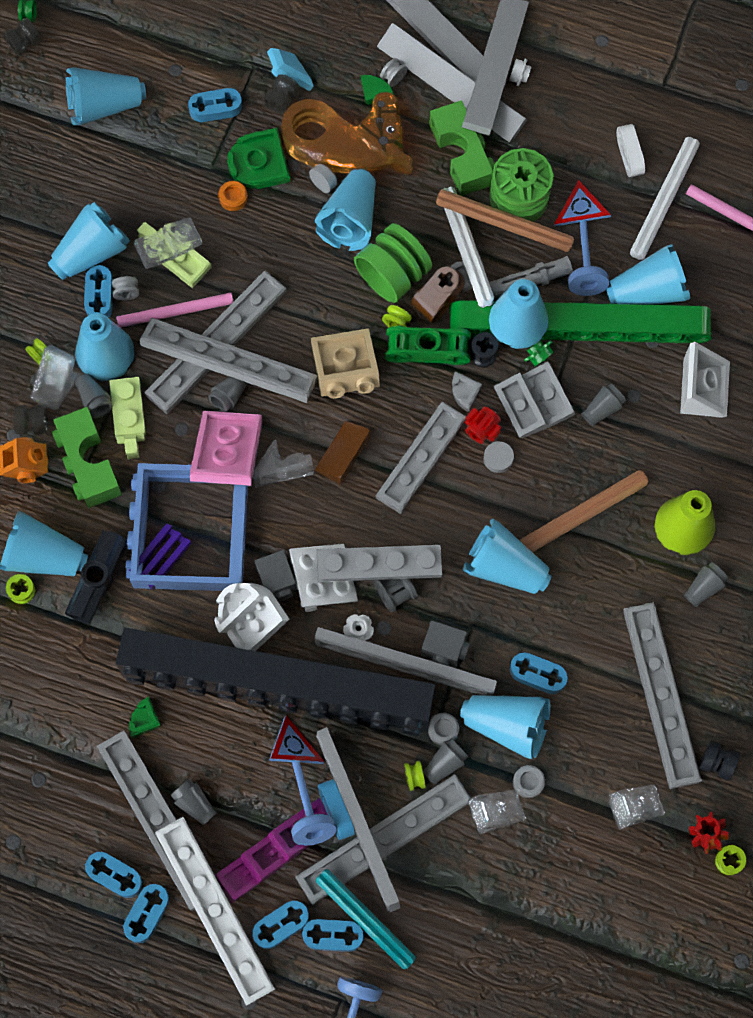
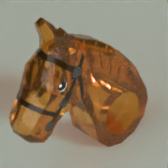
M382 92L375 95L371 112L358 126H353L345 121L331 107L320 100L304 99L293 103L283 114L281 131L287 153L296 160L311 167H315L317 164H324L332 172L350 173L352 170L359 169L371 172L389 168L401 174L410 175L413 167H411L413 159L403 153V131L399 102L392 93ZM306 122L318 123L326 129L321 137L314 140L302 139L294 132L300 125Z

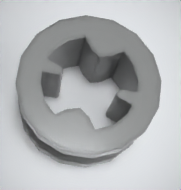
M393 58L384 66L380 77L383 80H388L390 87H394L404 78L408 68L403 64L400 65L398 58Z
M131 276L114 279L112 281V288L115 289L113 297L116 300L122 301L137 298L139 296V289L136 288L138 280Z

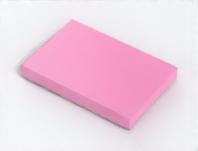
M203 411L190 470V481L251 486L262 427V415Z

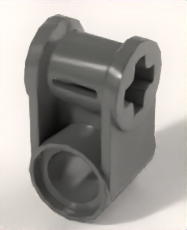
M409 579L372 580L383 603L391 613L396 611L397 606L410 598L413 600L418 598L417 592Z

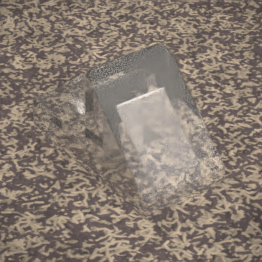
M51 344L44 349L30 398L54 411L58 410L78 378V373L72 371L76 357Z
M275 439L253 472L255 488L314 475L311 455L295 453L287 456L285 460H281Z
M655 785L620 790L609 795V804L619 829L665 815Z
M516 790L479 795L468 800L472 817L480 834L526 820Z

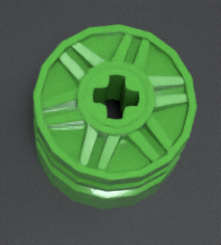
M525 148L510 150L503 154L495 163L489 195L491 207L532 222L541 218L548 206L554 177L552 167L547 159L535 150Z
M392 223L384 229V233H380L376 237L377 245L368 244L354 257V263L362 278L377 294L387 301L395 303L410 290V281L414 283L420 281L422 275L427 274L432 269V262L424 247L411 233L400 225Z

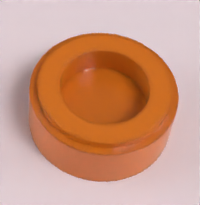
M228 181L219 189V201L224 209L238 211L246 205L248 195L246 187L242 183Z

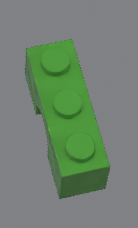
M462 100L431 110L429 126L439 148L456 145L465 151L463 155L451 159L450 174L458 193L464 196L491 186L495 164L491 157L487 158L484 152L486 147L481 133L477 134L476 131L462 128L467 112Z
M88 407L53 419L57 430L52 431L57 447L64 446L67 456L62 457L68 475L71 473L75 474L77 483L72 484L78 501L84 499L87 507L90 508L121 496V491L108 460L96 464L83 460L85 452L90 447L101 443Z

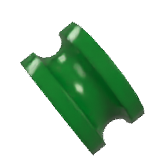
M19 0V21L24 22L26 19H29L31 23H35L37 0Z

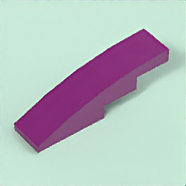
M320 798L311 803L313 814L328 815ZM304 809L273 829L267 837L242 853L240 858L215 874L221 889L231 904L311 846L296 844L291 833L294 824L306 817Z

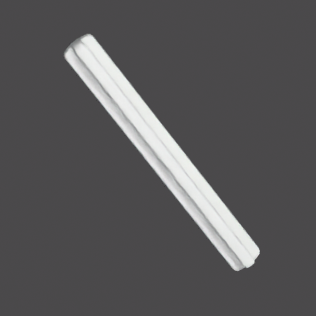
M692 137L685 138L631 248L630 255L638 260L645 258L698 150L700 143L697 139Z
M451 186L448 188H443L444 190L457 194L455 188ZM444 208L478 305L482 308L491 306L494 303V295L466 217L463 214Z

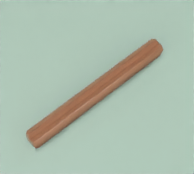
M444 189L438 193L436 199L438 206L565 252L570 251L572 248L573 236Z
M642 470L636 471L523 537L520 541L532 552L536 551L647 486L649 482L647 476Z

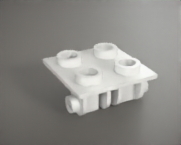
M344 544L289 549L290 562L295 573L294 579L297 582L296 587L301 598L300 604L301 607H305L306 612L315 611L317 606L358 601L353 581L318 582L317 549L345 548Z

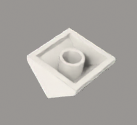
M696 342L690 343L684 357L680 413L727 417L730 361Z

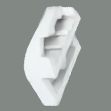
M235 583L229 585L220 593L216 600V603H219L218 617L214 619L219 633H227L236 648L256 651L289 620L273 593L259 584Z

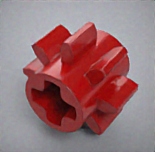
M484 406L480 411L473 408L465 418L466 421L464 423L468 425L465 432L471 439L480 444H483L486 439L493 443L501 432L500 429L502 427L498 425L501 421L500 417L488 407Z
M710 812L708 816L703 818L696 815V826L689 827V833L696 836L692 840L693 847L701 845L705 850V854H708L710 849L715 848L722 851L721 841L729 839V832L722 830L726 826L725 819L717 821L713 816V812ZM708 830L710 833L714 832L715 835L710 836L707 833L704 834L703 831Z

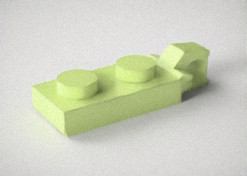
M146 222L137 229L138 237L146 243L144 248L148 253L193 288L212 268L208 260L170 230L160 228L156 231Z
M139 377L109 380L117 443L125 444L127 459L140 458L138 442L145 441L144 436H146Z

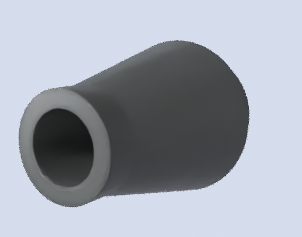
M90 374L79 376L75 380V385L78 388L83 407H88L93 418L105 416L112 409L111 396L93 380Z
M229 376L211 388V394L208 398L219 411L226 412L228 409L232 410L249 383Z
M610 383L607 387L602 386L589 406L581 414L591 426H594L622 409V404L626 402V399Z
M713 562L707 567L703 565L690 588L684 594V597L692 605L698 607L702 602L725 588V583L729 578Z
M451 739L448 743L443 742L428 766L423 770V773L436 785L440 780L466 765L464 761L469 756Z
M190 778L170 795L175 800L173 804L198 820L202 825L207 823L217 813L210 805L197 782L194 784Z

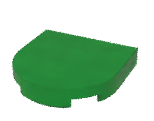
M278 128L241 136L228 152V169L232 178L247 188L261 189L290 182V175Z

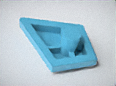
M270 48L267 53L273 66L272 74L278 78L283 76L311 91L314 87L312 80L295 54Z

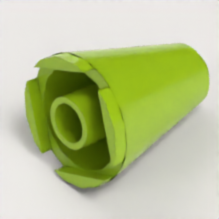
M698 490L686 492L669 499L660 507L656 515L654 527L657 538L668 550H673L682 555L698 553L708 546L715 533V519L711 500L704 492Z

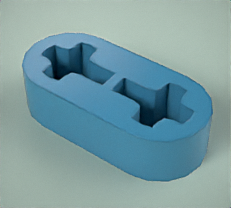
M232 88L194 94L188 101L189 113L191 118L197 122L235 117L242 110L241 95ZM231 99L233 106L227 107L226 100ZM198 104H204L205 111L199 112Z
M93 266L86 273L84 306L87 315L101 313L109 318L112 313L113 278L111 272L105 266ZM98 275H103L104 278L101 282V289H97L95 283ZM97 298H101L103 305L100 312H95L93 308L97 305Z
M530 653L517 654L510 664V674L513 679L545 693L557 694L563 690L567 683L568 677L563 667ZM527 661L529 662L528 667L537 671V674L526 671L525 675H521L519 673L520 668L515 665ZM552 672H556L558 674L557 679L561 683L556 682L554 686L548 685L549 679L540 676V673L550 676Z
M331 779L318 784V791L328 816L334 819L337 838L342 840L355 835L352 821L335 781Z
M95 852L88 857L85 863V870L90 878L121 897L133 898L142 889L143 883L140 874L107 853ZM106 859L105 865L113 871L112 874L109 876L104 872H100L98 875H94L96 869L93 867V863ZM119 874L124 878H128L130 875H133L132 881L136 884L133 889L127 888L125 892L121 891L123 885L115 879L116 876Z
M149 884L144 887L124 922V933L134 943H144L150 939L168 907L169 895L161 885ZM156 891H160L159 897L163 900L161 905L154 904L148 913L146 909L150 902L146 896L148 893L154 895ZM143 915H146L147 918L143 924L147 929L146 933H139L136 937L132 936L134 930L130 927L133 922L139 923Z
M290 901L258 921L253 928L252 935L255 943L263 949H271L302 930L309 920L306 906L299 901ZM293 907L295 911L300 909L303 911V914L300 915L301 922L296 925L295 922L291 921L283 926L281 923L288 918V910ZM277 924L280 926V929L272 934L274 938L272 942H268L266 939L259 940L258 937L262 934L260 929L262 926L266 925L268 929Z
M311 920L304 926L302 932L305 944L314 950L351 952L358 949L363 942L361 927L352 921ZM314 926H320L321 932L331 933V938H320L319 943L315 944L313 943V938L308 937V932L314 931ZM350 927L353 928L354 934H358V940H353L352 945L348 946L345 945L344 939L335 938V933L343 934L346 932V928Z

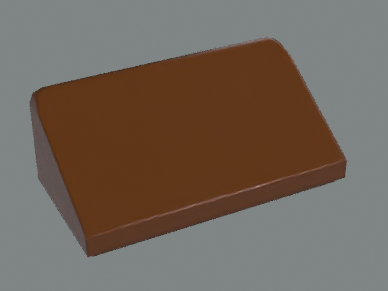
M345 421L315 471L341 485L370 439L371 430Z

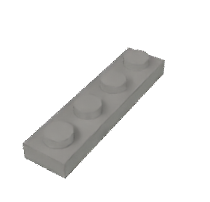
M440 545L317 549L318 582L440 578L442 576Z

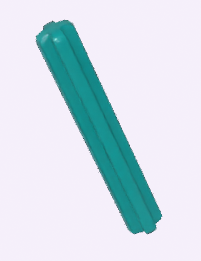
M323 870L317 876L316 883L402 969L410 967L416 958L408 948L330 870Z

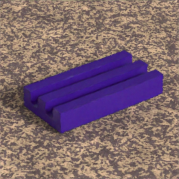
M166 523L140 555L139 566L141 563L144 565L168 535L171 537L140 575H150L178 541L181 544L155 574L166 575L191 545V541L184 538L177 530L175 531ZM148 585L152 590L156 588L155 585Z

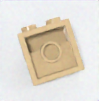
M369 328L311 338L321 397L329 396L330 398L337 399L346 392L352 391L367 394L373 391L374 388L380 387L379 371Z

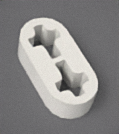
M633 124L617 127V142L627 175L629 177L644 175V158Z

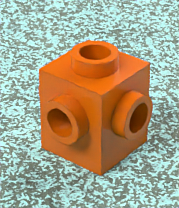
M23 437L16 438L0 446V476L16 478L20 483H32L36 481V478L48 473L46 444L34 442L32 438Z

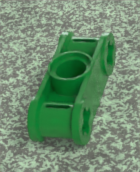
M392 326L386 330L389 342L388 351L385 352V359L393 363L418 362L465 365L470 362L468 340L471 339L472 333L464 328L437 329ZM425 342H432L433 344H435V346L432 349H424L421 347V345Z

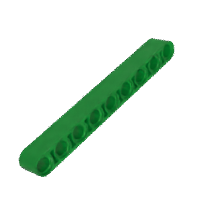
M456 301L451 303L450 329H467L472 333L471 338L483 332L493 335L489 324V314L493 305L482 308L478 305L477 301ZM543 302L548 313V326L540 340L705 343L712 339L711 309L704 306Z

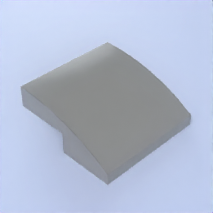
M548 361L523 375L518 373L494 386L520 439L576 415Z

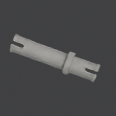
M568 256L545 264L542 262L537 263L533 268L491 281L489 284L494 299H496L517 280L527 279L536 285L541 284L544 286L549 284L551 280L571 275L573 269Z

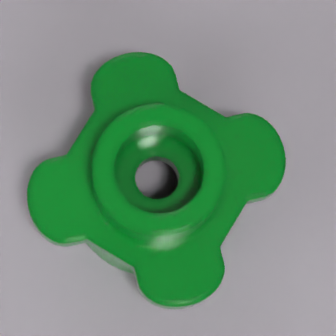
M540 340L526 350L529 356L524 361L530 360L534 366H537L554 353L549 347L552 341L550 340L543 344Z

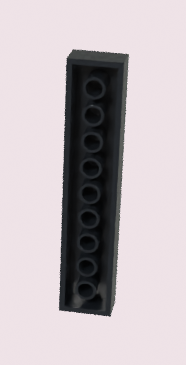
M126 627L123 629L116 659V665L121 675L126 678V682L131 684L144 685L145 681L157 683V688L174 691L175 687L185 688L187 693L195 696H205L206 693L217 694L218 699L228 702H235L236 698L248 700V704L255 707L265 708L267 704L279 706L278 709L283 712L297 713V709L309 711L310 716L320 719H327L328 715L340 717V721L347 724L357 725L359 721L371 723L372 728L379 730H389V726L402 728V733L412 736H419L420 732L427 733L435 684Z

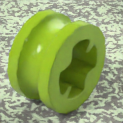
M395 305L388 306V314L382 317L383 323L388 327H407L405 323H410L412 319L407 311Z
M36 338L33 341L34 345H28L25 349L40 366L45 367L47 365L46 360H52L55 356L41 340Z
M24 574L12 576L6 584L8 596L17 604H26L35 596V585ZM22 582H24L28 591L26 593L21 592L19 596H16L17 593L13 588L21 586Z
M420 760L416 761L414 765L404 763L409 791H414V788L417 786L424 789L425 780Z
M728 845L717 853L715 864L721 873L735 875L745 867L746 855L740 847ZM727 852L730 856L735 854L739 860L735 862V864H738L737 868H734L732 865L727 867L724 865L723 861L726 859L723 856L724 853Z

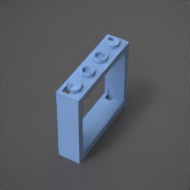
M138 463L137 474H133L131 481L132 491H136L135 502H130L129 510L130 520H134L133 531H128L127 546L128 549H132L131 560L126 561V579H130L133 588L151 589L148 585H155V589L223 591L229 585L243 583L248 485L234 484L229 577L140 575L144 570L143 563L139 566V557L145 550L150 481L207 482L190 481L192 465Z

